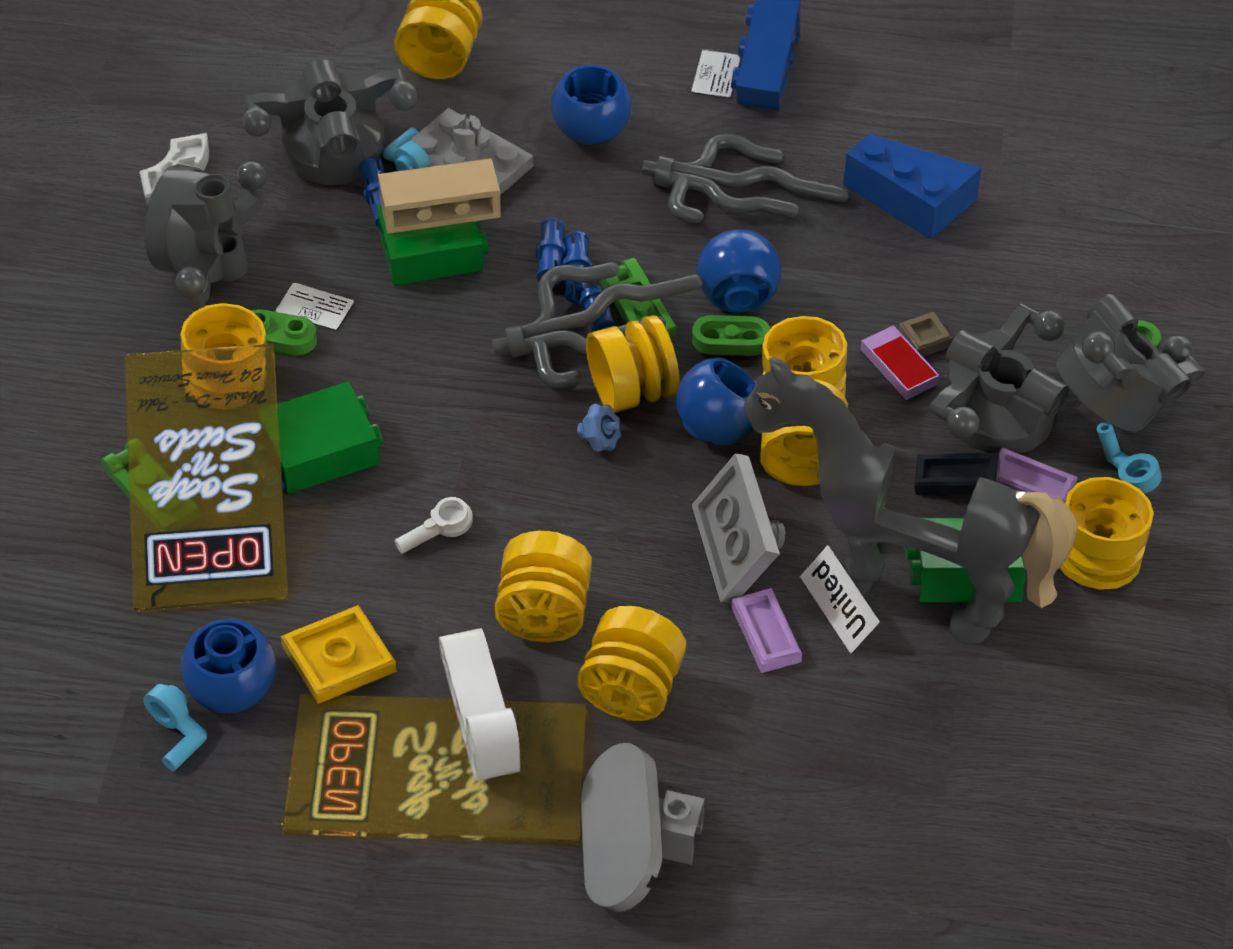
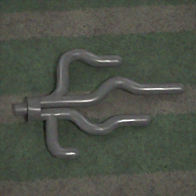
M724 133L710 138L705 144L700 158L694 162H677L675 158L660 155L658 162L644 160L641 169L642 175L654 177V185L668 188L670 185L673 186L668 200V209L678 220L692 224L701 223L704 215L699 209L683 205L688 189L706 194L715 205L731 213L765 212L789 218L796 217L800 212L799 206L795 203L758 196L741 199L733 198L724 193L718 185L741 188L760 181H771L797 194L841 203L847 202L850 199V191L846 188L799 179L783 169L772 166L755 167L740 173L712 169L711 166L715 161L717 152L724 148L735 149L748 158L762 162L780 164L784 161L785 156L782 151L756 145L745 137L736 134Z
M614 262L592 267H580L570 264L556 266L549 269L538 283L537 295L541 307L539 317L527 325L505 328L507 336L492 339L495 355L511 351L513 359L533 352L538 374L545 384L557 389L576 386L582 381L580 372L576 370L564 373L555 372L549 348L567 346L580 353L587 354L586 338L568 330L594 323L604 314L608 306L616 300L652 301L697 290L702 287L703 279L700 275L693 274L647 286L629 283L615 284L605 288L598 294L587 309L556 317L553 287L557 282L563 280L581 283L595 282L615 277L619 272V267ZM657 316L666 327L665 319L663 317ZM627 324L618 327L620 331L623 333L624 337L625 327Z

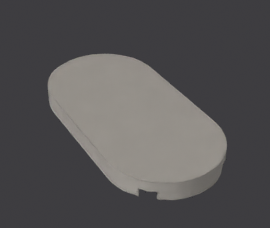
M620 743L607 749L594 762L585 778L581 792L586 891L595 904L616 912L631 909L645 898L650 890L646 885L649 883L651 876L657 878L662 863L658 782L654 759L636 745Z

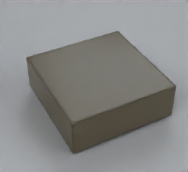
M934 312L899 323L898 331L922 357L947 349L952 342L951 335Z

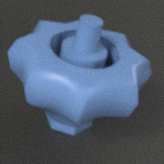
M593 404L590 406L582 423L578 424L577 433L581 440L585 439L589 442L594 451L600 452L604 450L612 452L616 447L617 440L621 437L619 429L620 418L614 414L611 405L601 406Z

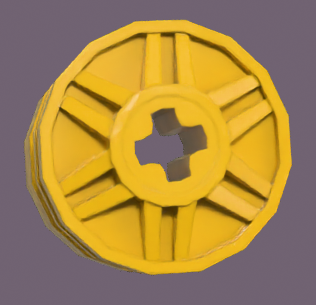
M410 0L394 39L395 52L400 61L412 72L425 78L441 80L453 78L462 72L482 24V10L476 0Z
M226 303L207 305L193 312L185 320L180 334L183 357L182 375L192 373L191 376L182 377V379L189 380V384L184 386L186 393L190 392L189 396L194 395V400H198L197 404L203 405L205 403L207 405L211 403L206 408L228 411L240 409L251 404L255 393L247 403L249 396L253 391H257L258 395L264 390L267 380L265 359L266 331L263 321L249 309L240 305ZM256 368H262V372L253 378L257 379L258 376H261L260 380L252 382V376L260 371L258 370L253 372V370ZM245 369H247V372L251 371L250 377L240 382L241 373ZM225 370V374L229 373L232 370L231 373L233 374L229 375L224 382L229 381L235 377L234 381L223 384L222 381L225 377H223L220 380L221 377L214 379L213 375L211 378H209L210 375H208V377L204 379L206 376V374L204 373L208 372L209 374L210 372L215 373L216 371H219L221 375L224 373ZM203 375V378L201 380H197L198 376L201 377ZM248 391V397L241 399L243 395L241 393L244 392L245 394ZM239 392L241 394L236 400L233 396L229 404L225 406L229 399L226 400L227 393L231 395L232 393ZM207 394L210 395V397H209L208 400H207V398H208L207 396H206V397H203V398H200V397H202L203 395H207Z
M656 315L642 318L641 323L638 321L627 322L625 337L620 329L615 326L588 333L586 352L592 380L602 404L611 405L614 413L638 407L640 391L649 402L658 401L661 395L662 397L669 398L677 394L680 376L674 347L664 324Z
M809 316L788 318L772 326L766 333L762 346L763 375L770 372L769 358L774 357L787 363L793 373L808 375L812 379L830 383L845 396L847 341L843 332L838 327L819 317Z
M813 379L828 387L835 396L843 400L848 408V402L839 389L830 383ZM791 426L774 432H762L760 462L768 474L776 480L791 485L812 486L819 484V456L811 427Z
M1096 477L1077 483L1067 493L1065 501L1077 522V533L1071 553L1060 569L1069 579L1076 583L1098 590L1116 589L1129 584L1139 574L1154 515L1150 500L1139 488L1124 480L1111 477Z
M538 530L526 532L511 539L504 549L501 581L498 584V596L495 602V618L502 628L514 636L534 642L550 643L564 641L576 635L584 623L586 592L589 588L592 557L586 547L572 537L551 531Z
M618 606L607 610L600 619L592 639V648L587 652L584 659L585 663L578 673V688L584 698L601 711L621 719L646 721L658 717L665 708L667 695L672 689L673 678L677 675L686 652V640L681 630L668 618L645 608Z

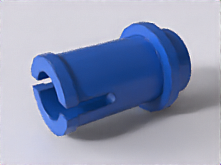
M598 285L585 288L581 293L579 301L583 310L587 309L596 296L604 289ZM609 306L598 320L590 324L592 332L609 328V325L610 327H616Z

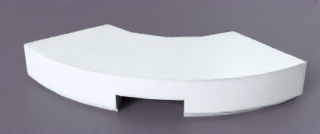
M207 133L171 139L170 150L164 160L154 167L139 171L147 206H149L150 198L158 179L168 167L180 164L205 170L209 159Z

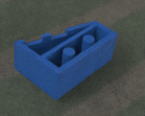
M756 0L755 5L749 4L745 25L750 28L748 36L742 35L740 39L738 57H742L740 67H734L731 88L736 89L737 103L780 110L788 82L789 65H792L795 53H792L794 43L799 42L801 36V0Z
M869 134L846 153L843 185L924 236L932 239L977 200L982 168Z

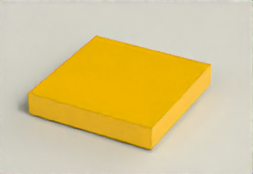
M359 605L281 636L282 647L318 704L397 672L395 660Z

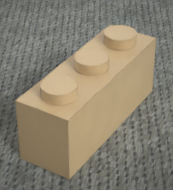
M492 158L378 174L380 203L387 234L501 217L500 188Z

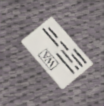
M702 50L691 91L730 97L732 93V73L734 67H738L740 57L736 54Z
M293 283L277 307L276 312L306 317L314 324L337 330L354 300Z

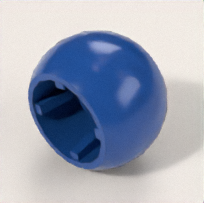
M584 65L572 69L559 80L553 91L551 109L555 123L565 136L577 143L597 145L610 141L624 129L630 118L631 96L623 79L611 69L599 65Z
M730 230L715 236L706 244L698 260L697 274L703 279L701 287L703 294L713 305L728 312H749L762 307L775 295L781 281V262L776 249L764 236L750 230Z
M711 358L694 365L684 375L676 394V408L682 418L685 429L696 439L717 445H730L746 438L754 429L744 413V403L756 385L755 380L742 368L722 358Z
M220 619L202 626L191 636L181 656V676L186 690L204 708L217 713H238L257 705L273 685L276 674V657L270 641L259 629L243 620Z

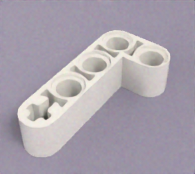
M482 628L439 637L442 662L475 781L520 772L519 737L512 709L505 708Z

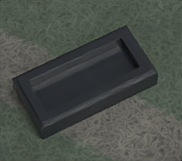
M999 453L918 454L914 481L916 495L973 494L980 477L999 483L1001 463Z

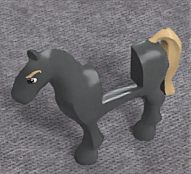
M774 357L769 358L771 370L767 374L757 377L756 385L744 403V413L750 420L753 429L757 432H774L791 426H809L812 428L819 456L818 480L820 494L836 527L846 535L852 552L850 559L843 560L840 563L863 597L872 591L873 582L879 581L885 568L886 560L881 555L877 543H888L915 548L965 568L974 588V596L969 602H961L956 605L950 618V631L957 640L968 644L982 642L990 635L991 629L995 628L1004 618L1003 605L1015 589L1007 570L1020 557L1027 571L1028 600L1040 608L1051 604L1055 600L1057 591L1054 586L1053 576L1069 557L1077 533V522L1074 515L1058 496L1051 498L1048 495L1049 493L1015 491L1010 487L980 477L967 507L961 530L928 519L883 509L890 496L896 447L884 443L879 448L874 446L866 433L859 427L856 418L848 410L843 400L835 396L828 387L813 380L808 375L793 373L790 366L782 360Z

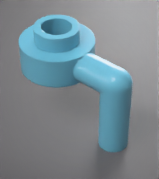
M410 127L383 150V158L395 163L398 171L432 167L430 158L423 148L417 143L409 141L419 133L413 127Z
M1103 422L1097 426L1098 436L1106 460L1118 468L1120 480H1124L1139 488L1144 494L1154 490L1162 480V473L1157 459L1145 453L1132 456L1126 455L1120 450L1113 425L1109 422Z
M157 684L144 696L143 701L150 715L158 723L169 729L177 728L185 735L162 758L163 764L169 770L175 771L206 741L207 733L188 715L189 712L186 706L188 701L179 688L173 685Z

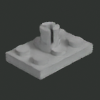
M447 108L409 140L423 148L430 158L432 167L492 158L500 195L534 166L533 155L482 127L477 117L470 115L468 119L466 114L461 115L450 108Z
M737 453L733 455L692 504L720 602L732 604L733 598L743 596L780 554L778 548L781 549L785 541V527L783 523L777 520H769L749 456Z

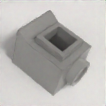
M667 790L665 798H659L662 858L692 865L695 834L701 835L703 828L704 799Z

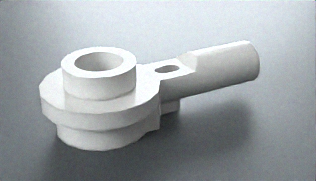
M456 497L444 498L431 510V518L426 520L423 525L394 540L396 547L401 554H404L438 534L446 537L462 535L470 529L473 523V513L463 500Z

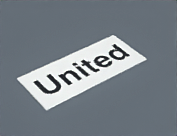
M827 545L800 578L851 654L880 621L829 545Z

